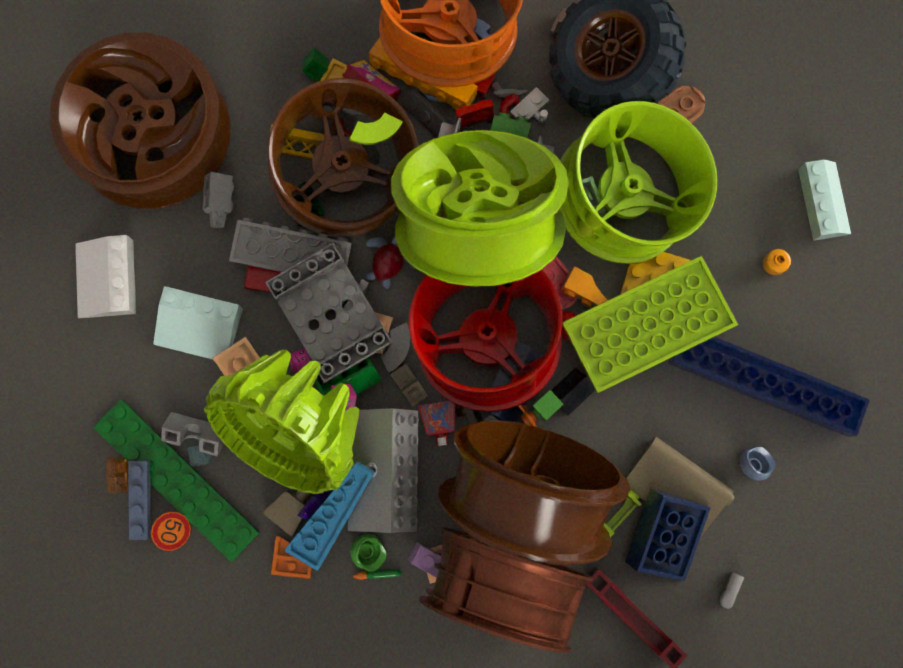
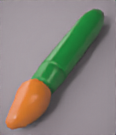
M394 569L373 572L361 571L354 574L353 577L358 580L393 578L400 576L402 572Z

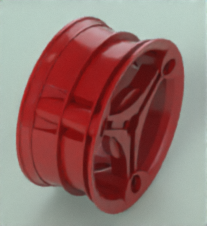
M541 269L521 280L494 285L497 293L488 308L480 309L470 314L462 323L460 330L443 335H436L431 327L437 311L449 297L469 286L451 284L426 275L419 284L411 302L409 332L422 370L437 392L458 406L482 412L510 409L525 403L538 394L553 376L558 366L562 349V307L558 293L545 272ZM506 284H512L510 287H505ZM528 295L538 305L545 317L549 332V343L543 357L525 366L514 351L518 341L515 323L508 315L513 299ZM502 296H505L507 299L502 311L497 308ZM487 331L490 332L489 336H486ZM454 341H459V342H460V343H455V344H449V345L440 346L441 343H448V342H454ZM464 353L467 358L476 364L500 366L512 378L510 384L493 388L469 387L447 378L436 367V364L442 354ZM510 358L520 370L516 373L505 360Z

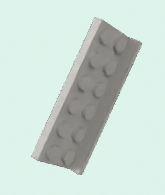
M243 218V220H237L229 262L284 272L334 243L347 266L352 243H349L346 238L337 237V240L330 239V236L319 233L318 236L311 235V232L300 229L299 232L292 231V228L288 226L276 228L273 227L272 223L262 222V224L254 223L253 219Z

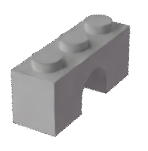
M171 412L162 426L161 441L180 446L185 439L195 438L199 440V452L217 457L224 446L222 440L218 438L210 426V422Z

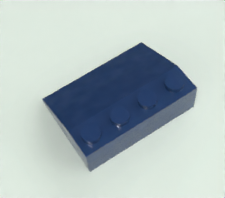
M650 489L625 563L638 572L685 581L710 507L667 492Z

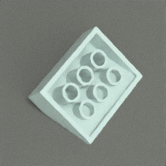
M164 286L158 307L153 345L213 360L214 356L233 345L243 308L238 304Z

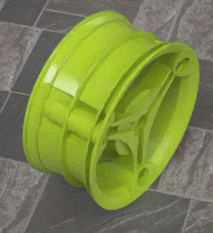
M632 101L608 108L589 124L583 135L567 148L560 159L566 169L569 181L566 200L559 208L564 217L566 230L585 250L610 262L621 264L640 263L663 253L673 243L691 235L704 223L711 212L716 198L717 170L713 155L705 139L696 127L682 115L656 103ZM626 137L645 143L665 160L675 177L679 196L675 198L656 189L648 173L642 167L631 162L624 143ZM591 143L605 148L608 169L601 175L599 180L598 193L600 202L595 208L586 195L580 169L582 151ZM604 206L609 212L601 217L597 212ZM646 211L666 216L669 231L659 240H642L616 230L606 220L614 215L623 219H633Z

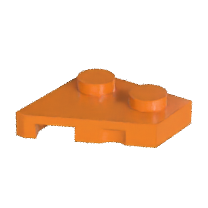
M276 536L271 575L311 579L312 568L285 552L284 550L290 542L281 536Z

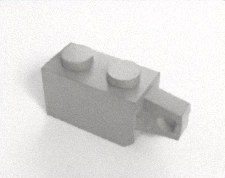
M210 172L204 176L202 209L210 215V227L223 228L226 215L231 213L233 209L231 196L234 191V182H232L233 176Z

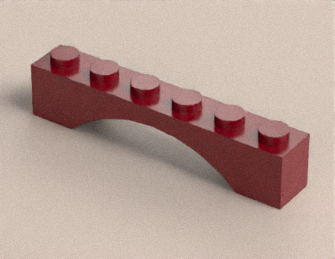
M595 567L589 573L592 581H589L586 586L669 667L677 668L688 655L655 625L600 569Z

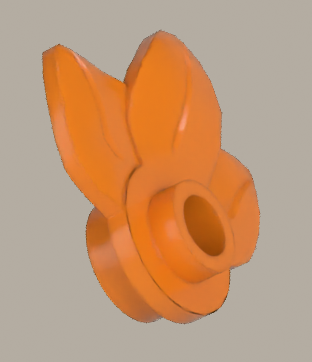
M519 405V408L524 413L521 416L524 423L537 427L535 423L538 420L534 414L529 411L526 405Z

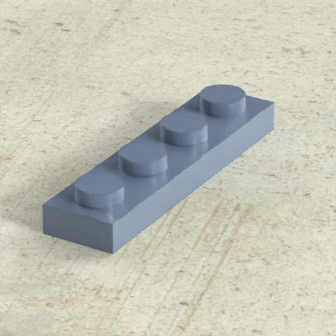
M150 460L128 461L129 540L151 539Z

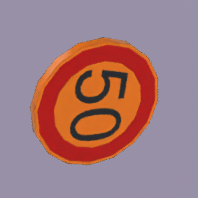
M169 511L161 514L156 518L151 527L152 541L158 548L164 551H173L180 548L190 536L191 528L189 521L179 512Z

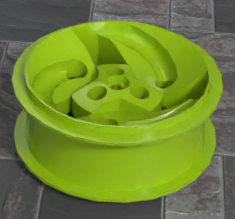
M488 130L463 131L440 136L425 142L410 151L397 164L391 178L392 197L397 208L400 210L395 224V239L399 250L414 268L432 278L451 284L474 287L494 286L528 277L540 271L554 260L563 246L566 227L563 214L559 208L566 200L569 187L566 169L559 158L545 146L526 137L507 132Z

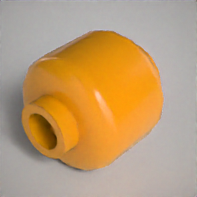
M774 249L764 256L762 265L768 274L779 275L789 268L791 258L786 251Z

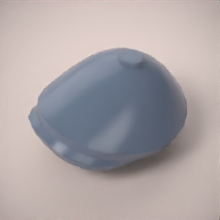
M763 447L746 449L740 455V468L752 480H765L775 469L774 459Z

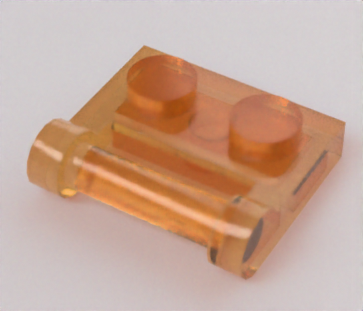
M106 458L107 491L111 494L129 492L127 482L128 462H126L125 458Z

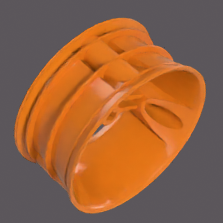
M380 0L382 6L379 19L380 40L386 54L395 66L417 81L440 87H459L475 84L495 74L511 56L517 39L516 19L523 0H499L505 13L506 23L495 33L481 40L474 33L477 14L475 8L470 3L471 0H428L422 8L401 10L398 0ZM410 32L425 33L435 42L422 39Z

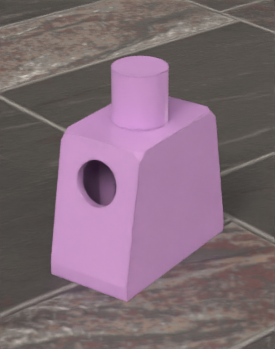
M417 542L408 561L412 565L437 577L439 570L434 567V564L440 563L441 554Z

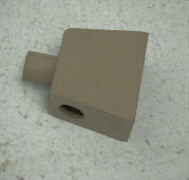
M289 490L285 491L264 510L263 514L290 536H294L304 520L297 515L306 505L304 501L310 493L297 491L293 494Z

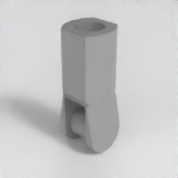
M734 572L730 573L724 588L725 590L719 599L722 607L729 609L733 606L744 577Z

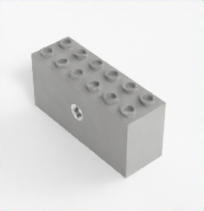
M394 408L360 410L352 446V459L354 465L360 462L375 471L348 519V531L383 533L417 531L418 411Z

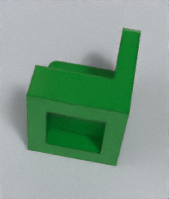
M313 48L303 59L302 72L317 82L328 70L329 59Z

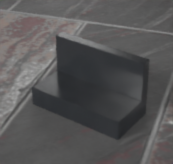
M575 368L551 391L563 403L561 408L568 416L595 389L587 376Z

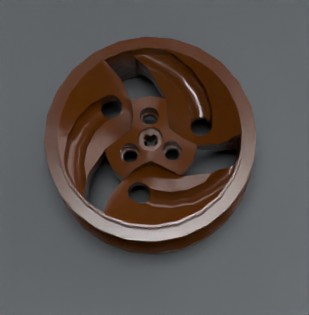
M148 32L122 33L104 38L84 49L68 64L56 84L51 100L50 127L55 146L64 162L99 194L123 206L136 209H161L179 204L194 196L204 188V176L210 172H218L225 160L230 143V117L226 102L202 61L187 47L168 37ZM118 81L123 84L116 88L107 99L99 96L112 82ZM172 81L173 84L170 91L167 93L160 92V86L163 82ZM197 90H202L203 95L179 121L175 103ZM96 109H105L103 119L100 122H93L92 113ZM164 114L161 119L156 120L157 115ZM136 134L135 138L129 141L130 135ZM116 148L127 155L137 157L135 165L137 180H122L117 167ZM159 150L163 152L164 159L149 161V156L153 151Z
M482 421L463 426L455 432L454 445L461 455L457 476L447 479L439 486L437 498L444 512L461 529L492 548L534 562L553 565H575L598 561L608 554L612 541L610 533L604 527V523L611 506L627 499L630 486L624 475L605 456L567 436L516 422Z

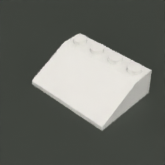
M118 235L76 243L78 318L136 314L133 240L127 235Z

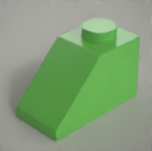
M549 390L531 407L533 409L532 413L539 421L542 419L545 422L563 403Z

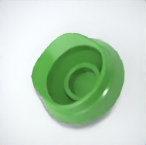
M365 533L358 536L352 543L350 550L351 558L359 568L373 572L384 563L386 550L376 535Z

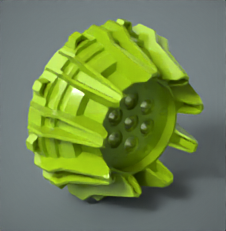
M284 349L275 352L271 356H262L233 375L220 376L206 397L207 405L204 407V412L207 414L208 421L215 434L237 457L267 478L300 492L319 494L328 490H337L343 482L342 480L345 479L354 465L352 446L360 412L356 406L350 407L345 411L350 395L346 384H338L323 396L312 387L321 370L320 363L315 360L310 361L294 376L287 375L291 354Z

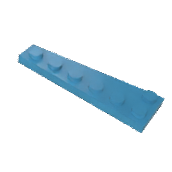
M357 462L345 479L342 480L343 482L340 487L329 495L284 551L318 571L375 471Z

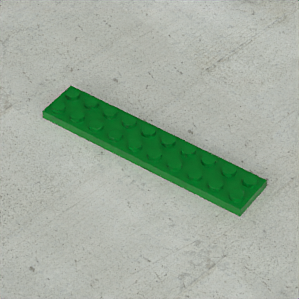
M121 399L93 427L127 461L150 460L151 485L184 515L230 562H233L260 534L167 442L161 441V436L124 400Z

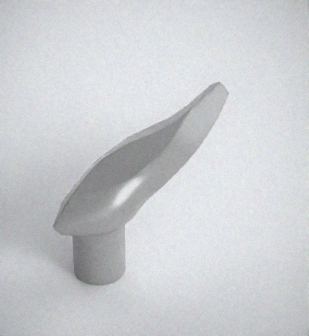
M498 82L492 84L493 93L502 98H506L509 94H516L518 96L527 92V89H503Z

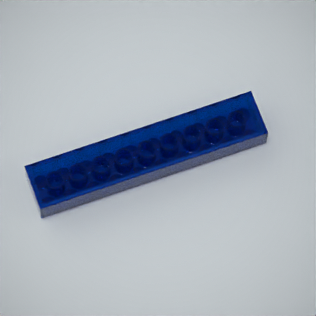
M713 337L670 358L668 362L670 365L847 437L858 435L870 399L717 337Z

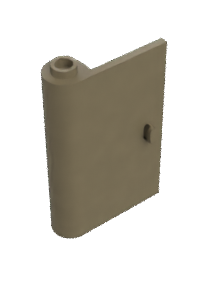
M656 436L647 445L643 456L626 477L630 490L644 501L647 500L650 489H655L710 507L701 537L726 505L729 506L735 498L732 489Z

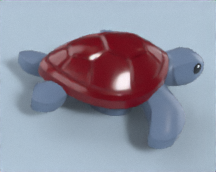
M395 236L391 244H387L386 240L381 237L372 238L367 241V247L379 248L374 254L372 261L373 271L367 274V280L377 279L382 281V285L389 289L391 286L390 279L401 271L404 261L413 269H416L401 254Z

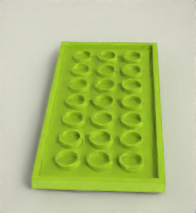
M702 256L562 323L597 394L738 325Z

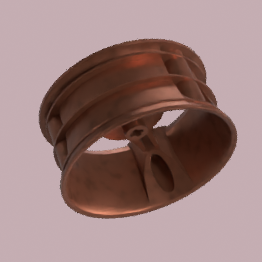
M442 527L443 544L440 563L434 564V567L439 570L434 588H426V592L429 595L420 596V603L457 622L513 642L557 653L571 652L568 641L571 638L570 634L576 615H578L579 604L583 591L586 588L585 585L592 581L591 576L564 565L534 562L492 548L468 533Z

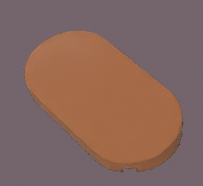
M686 85L677 87L668 96L661 99L658 104L676 111L692 124L704 112L705 98L699 89Z

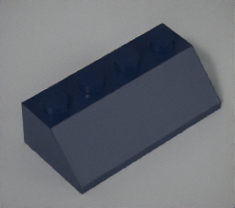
M517 341L514 351L525 366L544 356L533 347ZM510 358L505 360L516 373L520 370ZM500 367L491 388L510 384L512 377ZM519 406L502 411L485 413L493 415L502 421L517 423L522 410Z

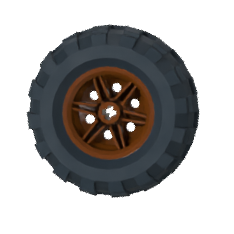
M581 0L577 4L573 2L565 12L567 15L563 21H558L553 32L554 43L550 45L549 63L552 65L551 77L561 97L583 116L595 119L608 108L625 102L645 101L658 104L676 86V77L683 71L686 59L684 48L687 43L680 19L667 0ZM637 48V53L633 55V51Z

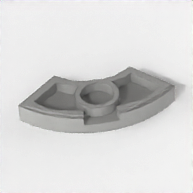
M407 322L390 330L393 343L381 355L388 373L397 369L404 362L408 354L411 337Z

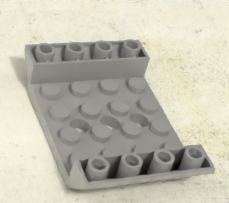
M334 243L265 282L311 360L320 363L321 370L319 375L324 383L393 343ZM347 300L353 302V307L350 310H344L342 307L343 303ZM329 310L335 311V319L327 320L326 313ZM312 320L319 321V328L317 330L309 328V323Z

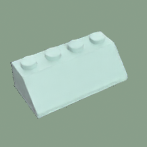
M828 160L805 162L798 169L813 241L850 235L851 231L836 162Z

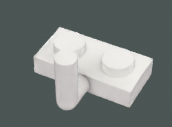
M536 87L510 111V115L515 120H517V116L528 118V121L535 117L540 123H545L548 112L547 110L540 112V110L549 102V99Z

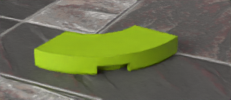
M384 113L379 120L372 123L358 121L349 141L363 145L382 142L393 136L403 121L387 113Z

